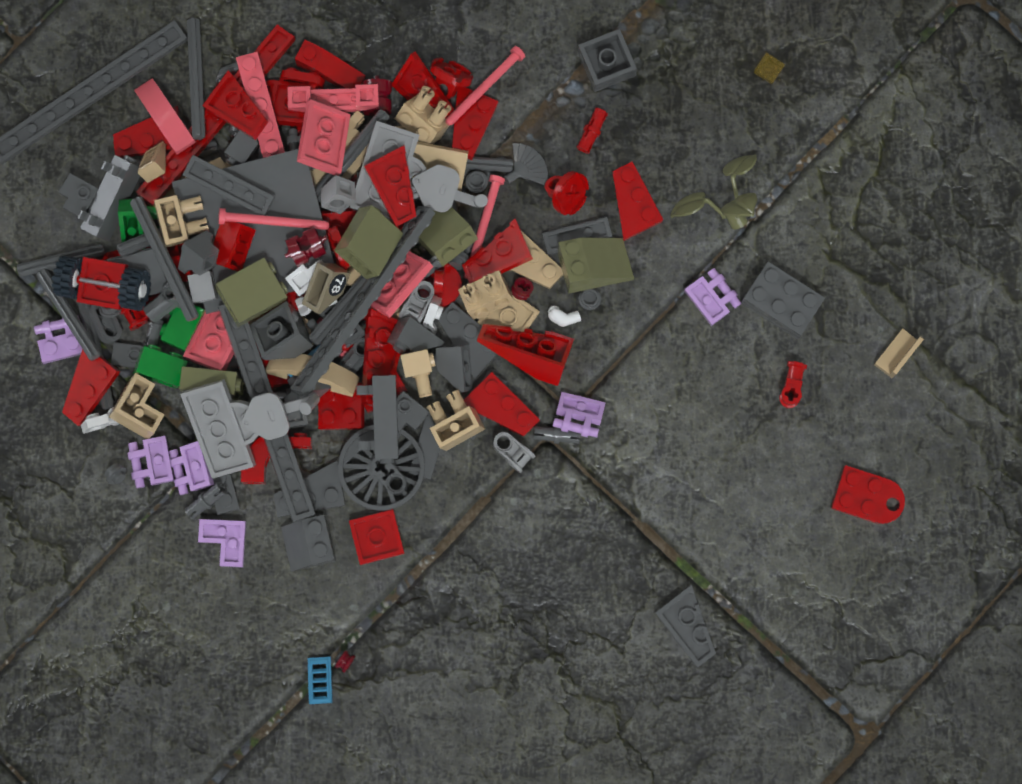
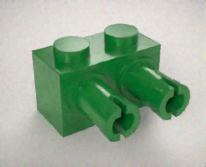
M132 199L119 200L118 218L122 243L144 234L131 207L130 202ZM147 206L152 219H158L155 206Z

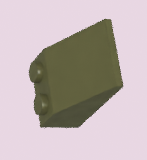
M576 238L558 243L557 254L568 294L634 280L623 238Z

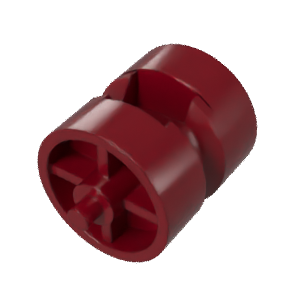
M376 75L375 79L364 80L363 85L378 84L379 107L363 110V114L375 116L382 109L390 115L392 113V103L387 97L392 93V82L386 79H379V75Z
M312 227L304 231L301 237L295 235L285 240L289 249L287 250L288 253L284 254L285 258H293L296 266L299 267L308 263L310 257L316 259L327 254L323 244L328 239L326 236H319L316 228Z

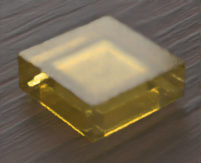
M766 53L754 70V73L773 84L785 64Z

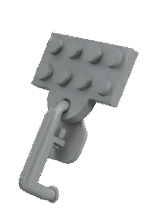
M375 121L355 186L356 201L349 208L358 211L359 208L372 205L377 207L381 214L389 221H392L363 166L405 145L413 199L419 197L424 207H430L437 212H446L452 207L453 201L481 208L487 205L488 198L484 194L473 196L458 191L459 174L452 168L436 165L427 170L420 160L413 157L419 134Z
M225 379L189 389L180 394L212 479L254 467L256 462L249 444L258 435L267 440L286 435L290 428L286 414L300 410L302 414L309 415L320 401L319 395L313 394L282 403L280 397L271 392L257 395L252 398L251 402L243 400L232 401Z

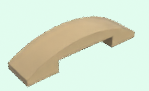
M301 354L296 358L269 360L265 370L266 374L287 379L289 374L299 376L312 356ZM331 362L328 371L321 376L318 382L331 385L332 392L353 397L359 377L348 369Z

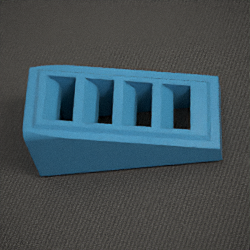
M331 657L308 658L309 704L333 703ZM326 664V668L313 669V665ZM326 673L327 678H314L313 674ZM327 682V687L314 688V683ZM314 692H327V696L315 697Z

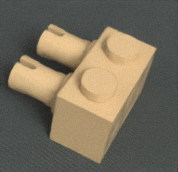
M423 86L418 95L403 104L394 119L407 131L419 134L418 140L420 142L434 144L442 138L449 127L445 122V117L451 111V106L448 105L445 109L447 102L439 101L434 109L428 103L435 93L431 90L428 94L431 88Z
M177 195L154 200L159 226L166 247L182 244L191 235L200 234L206 230L209 231L208 225L200 227L207 224L206 218L187 223L183 221L185 213L203 210V205L200 203V195L181 201L177 198Z
M499 270L458 289L466 310L473 320L484 318L489 312L495 309H503L510 302L514 301L506 280Z
M425 349L401 354L405 378L411 376L415 378L419 398L431 396L432 391L428 375L432 372L431 367L436 366L433 352L428 353V350Z
M459 390L453 391V395L448 394L446 396L455 412L451 417L447 418L440 401L432 403L433 406H427V410L436 424L430 430L439 448L445 451L486 429L476 409L466 406Z

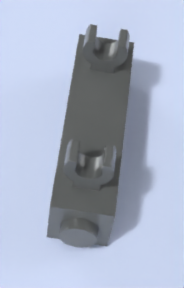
M114 155L111 163L104 161L101 169L107 172L88 212L81 210L78 219L83 220L80 227L82 230L98 238L110 241L119 222V200L130 199L140 177L136 159L127 155L124 158Z
M396 375L372 376V385L356 387L357 395H373L374 441H358L359 450H375V459H380V464L394 463V459L399 458Z

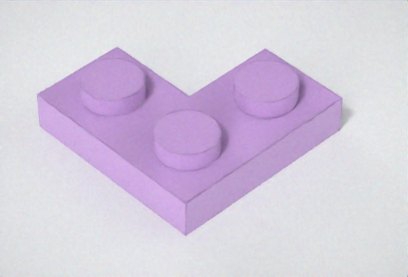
M199 519L198 542L221 544L220 566L244 568L246 521Z

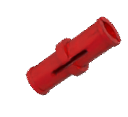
M595 108L588 125H585L583 129V136L576 147L579 151L586 154L590 153L594 141L600 136V130L608 116L606 111Z

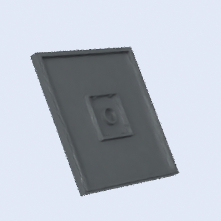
M299 149L222 169L275 197L266 216L323 221L310 167L297 162ZM189 178L172 182L175 195H177L180 201L200 195V203L203 205V210L185 213L183 221L187 223L206 218L207 224L200 227L208 225L209 232L213 234L212 244L220 226L218 224L219 208H225L226 212L259 215ZM240 223L256 230L242 269L265 258L267 263L271 262L276 270L275 277L278 282L282 281L288 293L294 292L295 290L285 278L299 267L296 266L293 258H285L284 254L288 253L287 250H289L285 240L295 235L301 237L308 228ZM316 229L319 236L327 237L326 230ZM199 234L189 236V239L191 240ZM329 240L324 241L325 244H323L327 254L316 259L310 257L309 262L304 264L307 269L318 260H322L323 263H334ZM217 264L209 270L213 272L215 286L216 283L237 272ZM219 295L218 299L203 302L206 314L218 312V306L224 305Z

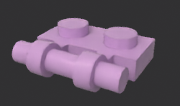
M715 268L708 272L712 281L708 283L702 276L684 290L711 326L730 313L725 306L727 303L730 302L735 309L742 304L737 298L738 294L735 290L730 289L725 282V277L719 274ZM718 286L725 296L720 299L713 288Z
M63 318L53 322L49 320L44 321L41 325L34 326L36 335L45 333L46 339L37 341L43 364L81 355L82 347ZM65 328L66 334L54 337V330Z
M561 392L556 415L564 416V420L555 418L553 427L560 428L563 432L568 433V431L580 433L583 437L588 438V436L597 438L599 429L590 426L591 423L600 426L605 402ZM571 418L584 421V425L570 422Z
M166 436L143 440L144 449L138 450L137 442L128 444V460H131L133 472L131 476L132 480H135L136 488L145 487L144 478L150 477L151 485L174 481ZM146 457L148 467L145 470H142L140 458Z
M198 441L180 447L182 455L180 457L178 449L169 451L170 463L175 475L174 484L175 487H178L180 495L188 494V484L190 491H197L214 485ZM183 464H184V467H185V471H186V475H187V476H184L183 469H182V465H183Z

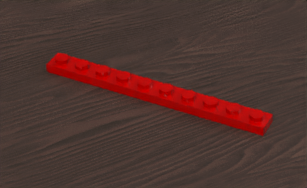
M279 25L274 27L254 51L258 52L264 77L295 41V37ZM238 70L234 77L244 89L240 71ZM205 110V138L201 140L194 139L196 143L179 154H176L172 149L166 156L165 173L148 183L145 181L136 191V194L151 206H154V200L162 199L173 187L172 182L179 180L183 175L192 155L196 157L200 155L226 124L225 121ZM191 126L188 131H189V133H190L191 136H192V126Z

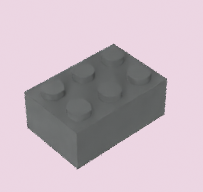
M767 262L741 303L798 340L825 297L775 265Z

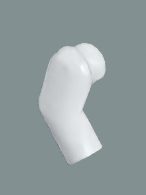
M551 306L548 309L549 319L561 327L581 321L578 311L566 314L558 306Z

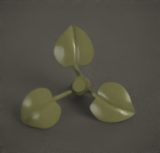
M757 155L738 157L727 163L723 168L725 176L731 175L735 200H732L720 209L709 198H705L704 192L692 193L682 198L674 206L670 215L671 219L673 217L694 214L707 203L721 215L722 219L728 220L733 230L745 226L748 222L746 216L754 217L758 198L755 193H745L739 196L735 178L737 175L747 173L755 165Z

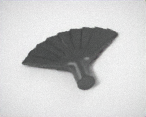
M512 143L514 170L504 177L505 181L510 184L517 178H524L545 186L548 179V171L542 156L528 145Z

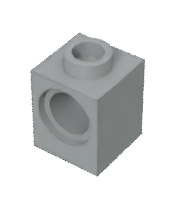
M335 175L321 188V207L341 214L356 201L355 182Z
M192 271L193 275L187 276L193 303L218 299L213 272L207 271L199 276Z

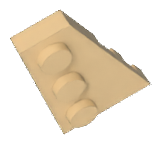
M522 232L533 260L509 271H513L530 281L551 289L563 276L561 267Z

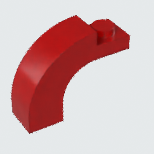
M290 430L287 432L292 449H312V438L307 437V434L294 433L293 437H290ZM259 437L250 446L256 465L252 468L241 470V483L266 484V469L270 456L263 437Z

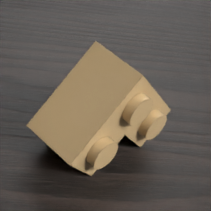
M135 373L129 379L109 418L145 439H149L155 433L164 417L163 413L145 404L155 384Z

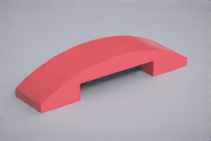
M153 78L134 90L176 154L196 143Z
M378 84L355 85V88L311 90L310 86L288 87V110L305 112L306 103L310 99L346 113L379 107Z

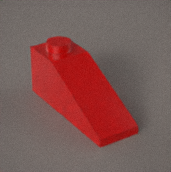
M304 40L295 57L298 67L308 72L319 73L324 80L341 89L355 88V85H362L366 75L332 53L307 40Z

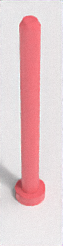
M514 46L510 50L511 55L446 118L445 122L447 125H453L517 60L522 61L525 58L524 52L519 47Z
M490 175L489 181L492 183L487 196L488 203L484 207L476 233L478 240L473 244L469 259L482 248L499 187L504 185L505 182L503 177Z
M219 208L218 224H225V221L308 229L315 227L320 230H327L329 228V222L231 213L226 212L225 208Z

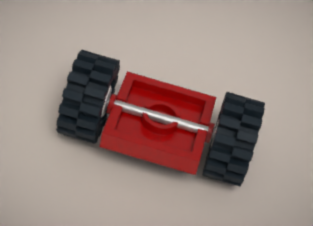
M62 256L59 258V262L55 264L56 268L53 270L55 274L52 276V280H54L52 287L54 288L53 293L56 296L71 299L77 298L76 302L118 310L126 308L142 311L143 307L146 306V302H148L151 276H149L150 273L146 270L128 267L129 264L83 257L82 260Z

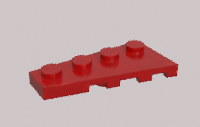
M368 309L366 315L362 386L372 385V376L395 375L401 355L393 349V345L387 342L398 320L392 317L389 318L373 309ZM362 395L361 403L373 407V395Z

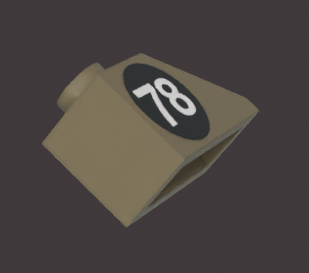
M317 262L302 304L317 314H321L343 294L351 273L335 263Z

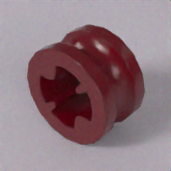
M518 278L511 288V293L518 300H527L534 286L527 278Z
M345 650L335 665L337 669L342 668L343 673L348 670L356 657L355 655L350 656L347 650Z

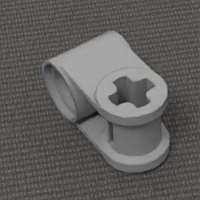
M421 281L412 291L409 299L406 300L398 317L410 316L418 323H421L434 295L433 285L427 281ZM419 289H426L429 297L422 298L418 295L417 291Z
M501 432L493 440L494 450L519 473H522V468L530 459L536 457L526 446L519 443L509 433ZM504 437L509 440L510 445L507 449L498 447L497 440ZM522 455H524V456L522 457V459H521L519 462H517V460H518Z

